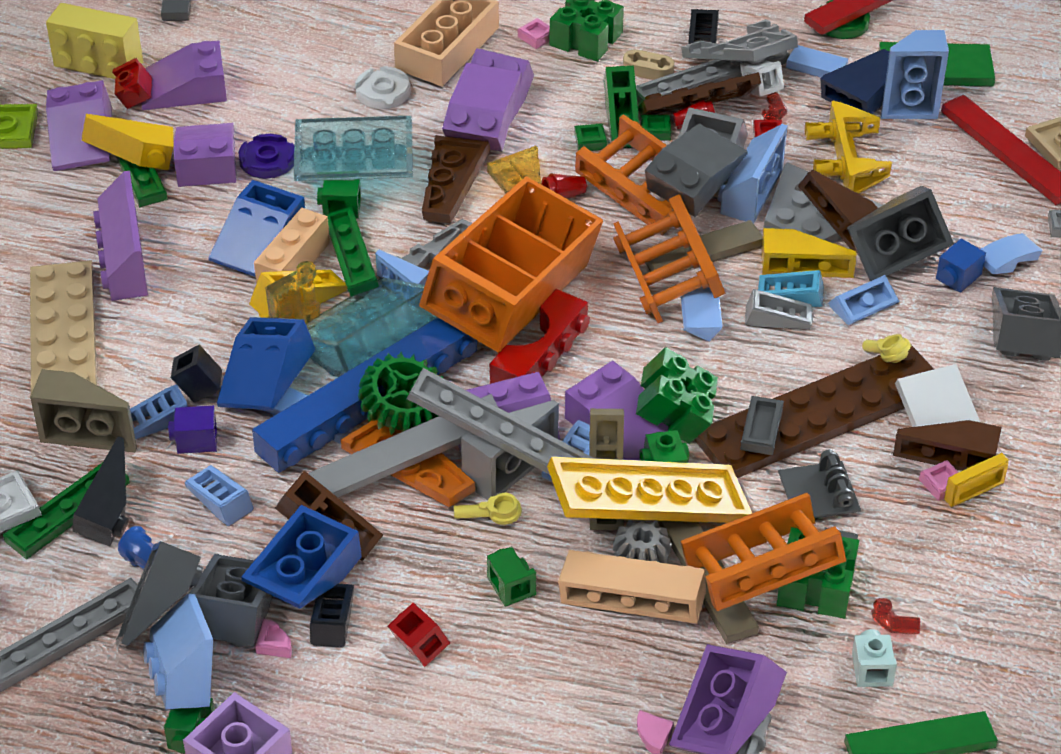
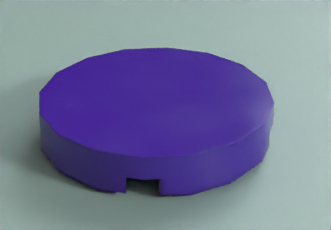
M271 133L259 134L253 137V141L249 143L245 141L238 151L240 167L252 177L263 179L276 178L289 172L296 163L295 145L287 142V138L282 135Z

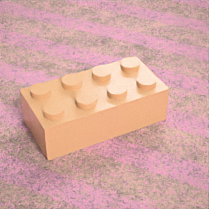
M436 0L394 42L395 68L411 76L443 87L475 53L476 48H480L499 28V1Z

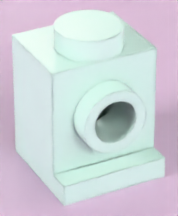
M875 629L865 630L860 635H855L852 657L857 687L893 686L897 662L894 659L891 636L881 635ZM868 669H883V671H867V670H868Z

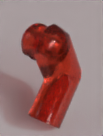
M777 92L769 94L766 98L769 110L766 112L763 109L762 117L764 120H781L787 114V107Z
M878 598L874 601V609L871 610L872 618L887 632L919 635L920 617L898 616L891 611L892 603L889 599Z

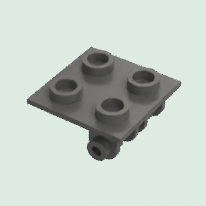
M833 450L823 451L819 464L778 470L788 500L805 493L810 495L814 518L861 512L844 464L840 461L839 455Z

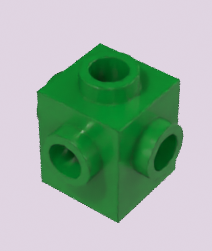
M678 430L645 434L644 448L639 450L640 461L688 463L689 449L687 443H682Z

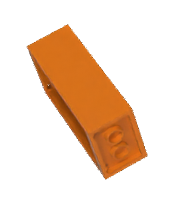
M526 176L433 258L419 306L499 353L540 313V306L555 289L562 291L587 267L603 219Z

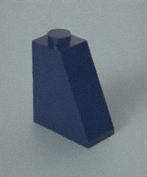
M882 49L823 75L820 78L821 98L829 102H841L874 114L883 103L890 52Z

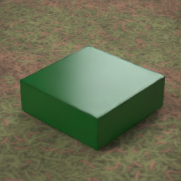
M641 115L642 128L660 141H671L670 115Z
M603 124L574 126L578 150L584 146L590 151L602 150L607 146Z

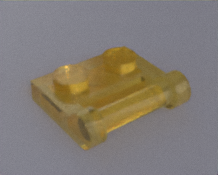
M303 261L297 265L296 271L265 287L269 318L304 319L305 323L320 315V303L316 300L314 278L316 276V267L314 263ZM301 285H302L303 298H304V302H303V303H301V295H300V286H301Z

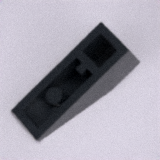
M120 436L115 440L76 509L73 518V532L109 547L116 536L121 537L129 521V518L125 517L124 438Z

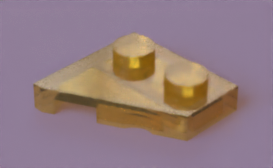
M537 146L487 163L488 174L505 194L526 176L541 184Z

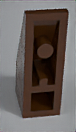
M811 170L798 187L849 248L857 253L847 227L878 209V207L868 198L815 170Z
M965 420L901 428L897 430L893 456L932 465L948 460L956 470L963 471L996 456L1002 427Z
M305 470L275 507L277 511L287 519H290L295 511L303 505L359 532L362 554L361 561L366 558L383 536L379 530Z

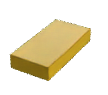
M1000 453L948 477L944 500L950 507H954L1003 484L1009 459L1003 453Z

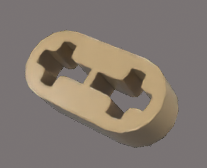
M636 49L627 51L623 56V66L634 65V72L637 77L655 80L674 73L675 62L669 56Z

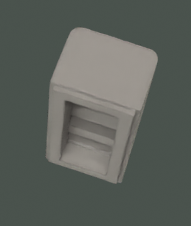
M753 289L746 304L745 324L756 327L810 330L812 326V305Z

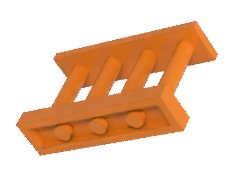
M623 114L619 118L618 137L598 153H593L584 146L576 152L575 172L580 176H584L588 182L647 225L669 216L668 212L672 211L670 202L667 200L659 201L649 194L651 191L647 189L646 181L642 185H637L628 178L649 159L653 161L658 153L667 146L642 128L638 122L632 121ZM627 144L639 151L635 157L620 169H615L606 162ZM670 228L659 234L663 236Z
M680 194L669 198L673 211L668 212L669 216L629 234H624L619 221L613 223L618 234L613 237V240L620 254L626 252L644 292V296L639 299L646 314L653 313L657 324L663 322L657 308L658 306L703 287V289L709 287L714 298L726 294L719 275ZM674 227L677 229L681 227L682 230L677 232V236L633 255L630 248L631 245ZM680 247H684V249L691 248L687 252V256L642 275L639 268L640 265ZM692 266L694 269L700 267L701 271L696 272L697 276L651 295L648 286Z
M808 493L680 541L686 566L694 568L705 567L709 573L705 578L711 603L716 611L846 562L840 531L834 526L819 532L813 525L816 523L811 498ZM793 527L798 528L805 538L787 544L782 536L790 534V529ZM766 542L774 549L756 557L750 550ZM735 554L741 560V563L722 569L717 562Z

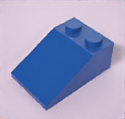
M301 505L241 576L242 581L301 609L342 582L361 559L359 532Z

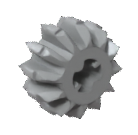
M629 520L626 527H619L616 533L615 540L613 541L614 555L667 563L672 547L670 538H668L667 528H659L657 520L650 524L646 523L645 520H641L639 523Z

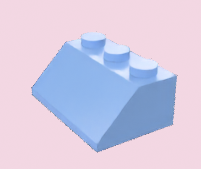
M915 30L890 48L881 119H938L949 53L945 30Z
M781 124L751 140L746 149L748 154L728 177L727 184H723L720 187L718 201L721 202V215L743 221L751 220L754 224L783 171L788 125Z
M187 594L150 628V642H144L143 647L145 664L149 663L150 679H154L155 695L161 696L165 709L210 707L213 637L195 594Z

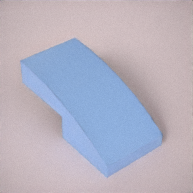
M1023 233L1004 237L981 248V250L986 252L984 267L992 274L1011 273L1018 262L1038 260L1043 251Z

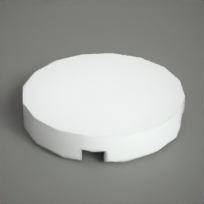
M384 66L376 71H373V68L368 69L360 74L355 81L356 97L360 103L371 108L390 109L399 106L407 101L411 94L408 76L403 71L393 67Z

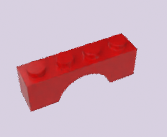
M555 289L540 306V330L545 335L531 344L506 345L489 364L490 384L539 372L542 378L547 371H552L557 363V359L563 352L570 350L573 341L580 333L583 334L587 330L590 323L588 302Z

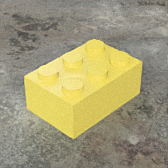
M60 3L46 21L55 67L115 79L116 76L112 73L114 68L134 58H137L143 64L137 18Z

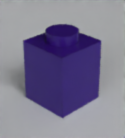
M214 405L175 408L174 421H169L168 432L169 440L176 442L177 454L217 452V422Z

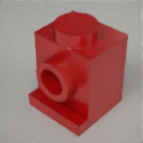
M137 58L113 69L112 73L116 76L114 94L127 109L151 98L152 76Z
M414 602L387 626L395 638L424 667L450 644V641L438 624Z

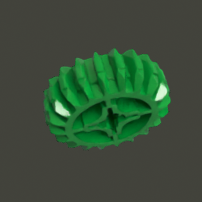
M402 352L397 355V358L392 357L388 353L384 361L377 358L373 366L368 365L363 378L360 379L358 393L362 412H368V422L377 420L378 430L384 426L389 427L390 434L392 435L396 430L404 432L438 417V415L407 399L422 369L425 368L437 375V367L428 368L427 359L421 362L416 361L415 354L410 359L404 358ZM380 385L385 388L386 396L384 397L379 393L378 387Z

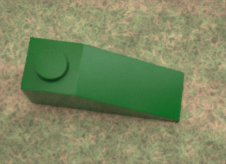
M634 65L605 68L603 82L611 142L618 137L619 118L623 114L632 121L639 123ZM627 144V145L624 146L623 148H633V147H632L631 145Z

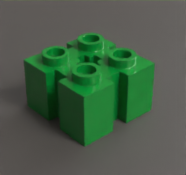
M566 0L565 7L559 8L550 18L549 46L567 52L575 49L578 50V56L598 62L608 51V43L614 44L623 33L624 6L609 0H602L600 2L595 0Z
M665 347L643 367L640 386L645 388V390L638 397L636 414L656 426L661 422L669 426L668 431L678 430L681 440L690 444L712 424L714 405L711 400L716 396L718 377L698 365L692 369L689 367L685 357Z
M791 527L787 544L803 539L805 536L798 528ZM842 537L846 562L779 587L776 606L804 611L805 604L817 606L818 614L845 619L860 540Z

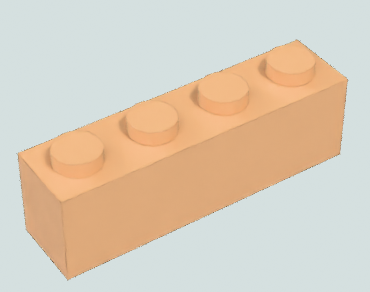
M569 550L558 580L561 604L696 624L698 623L706 595L705 569L631 559L623 556L596 554L588 551Z

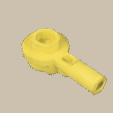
M901 334L889 335L879 340L866 339L862 344L864 351L880 353L883 361L892 363L905 359L911 347L909 340L903 338Z
M510 493L497 494L490 497L488 502H481L479 504L454 505L455 519L490 517L493 522L501 525L512 524L517 521L522 512L520 502Z

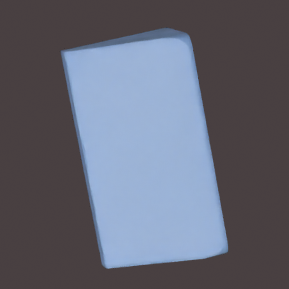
M883 275L836 296L828 304L847 325H851L900 301L886 275Z
M701 287L681 296L684 331L710 342L722 329L719 297L714 298L709 287L706 289Z

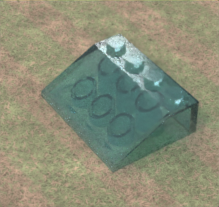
M412 116L295 119L294 181L413 178Z
M382 277L377 280L379 287L348 297L306 322V326L316 349L310 358L332 376L340 377L438 318L419 306L425 285Z

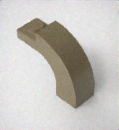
M590 408L589 456L595 459L623 460L624 409ZM589 518L590 530H618L619 527L624 526V519Z

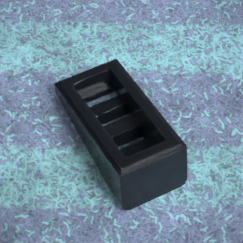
M691 9L688 44L694 43L695 40H710L711 43L717 42L719 10ZM697 26H711L712 28H702ZM696 33H711V35H702Z
M337 584L316 598L310 621V643L312 645L345 646L354 596V585Z

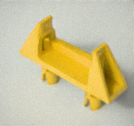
M831 101L829 122H805L804 133L806 141L824 138L831 139L834 143L837 160L814 159L813 170L826 177L840 176L844 186L858 194L890 177L892 162L889 160L876 161L875 159L858 158L853 140L854 137H860L863 134L879 133L880 117L841 102Z

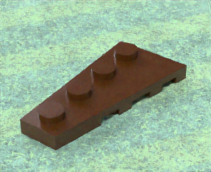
M757 72L717 83H705L692 89L680 88L672 91V94L664 96L661 93L648 95L638 106L640 118L641 115H656L684 109L701 100L715 103L744 97L762 83L760 74Z
M435 135V149L432 151V165L428 173L429 182L425 190L422 207L423 220L452 223L490 152L489 141Z

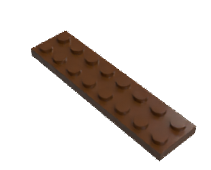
M911 345L907 357L900 362H885L881 355H878L773 398L784 401L773 455L740 450L748 409L712 423L694 440L713 464L731 465L736 477L739 478L904 409L905 407L895 385L897 379L934 370V368Z

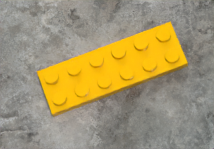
M551 457L547 465L565 517L729 523L752 514L731 465Z

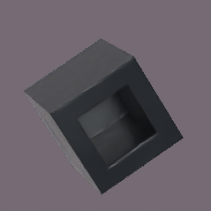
M199 344L174 357L170 378L195 403L205 397H212L220 390L222 369Z

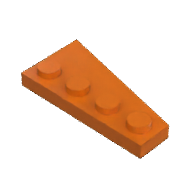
M371 421L342 438L341 449L353 454L401 433V430H396L391 435L389 427L384 426L378 430V421ZM442 452L391 474L394 478L449 508L475 492V482Z

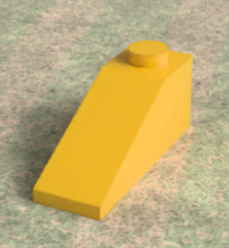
M93 114L85 115L81 141L138 166L169 170L174 147L173 127Z
M763 228L761 247L762 275L820 270L822 277L854 278L856 251L795 229Z
M331 269L261 272L249 305L259 313L261 318L292 319L347 291V286Z

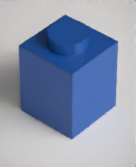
M961 238L939 257L936 279L961 293L982 275L986 252Z

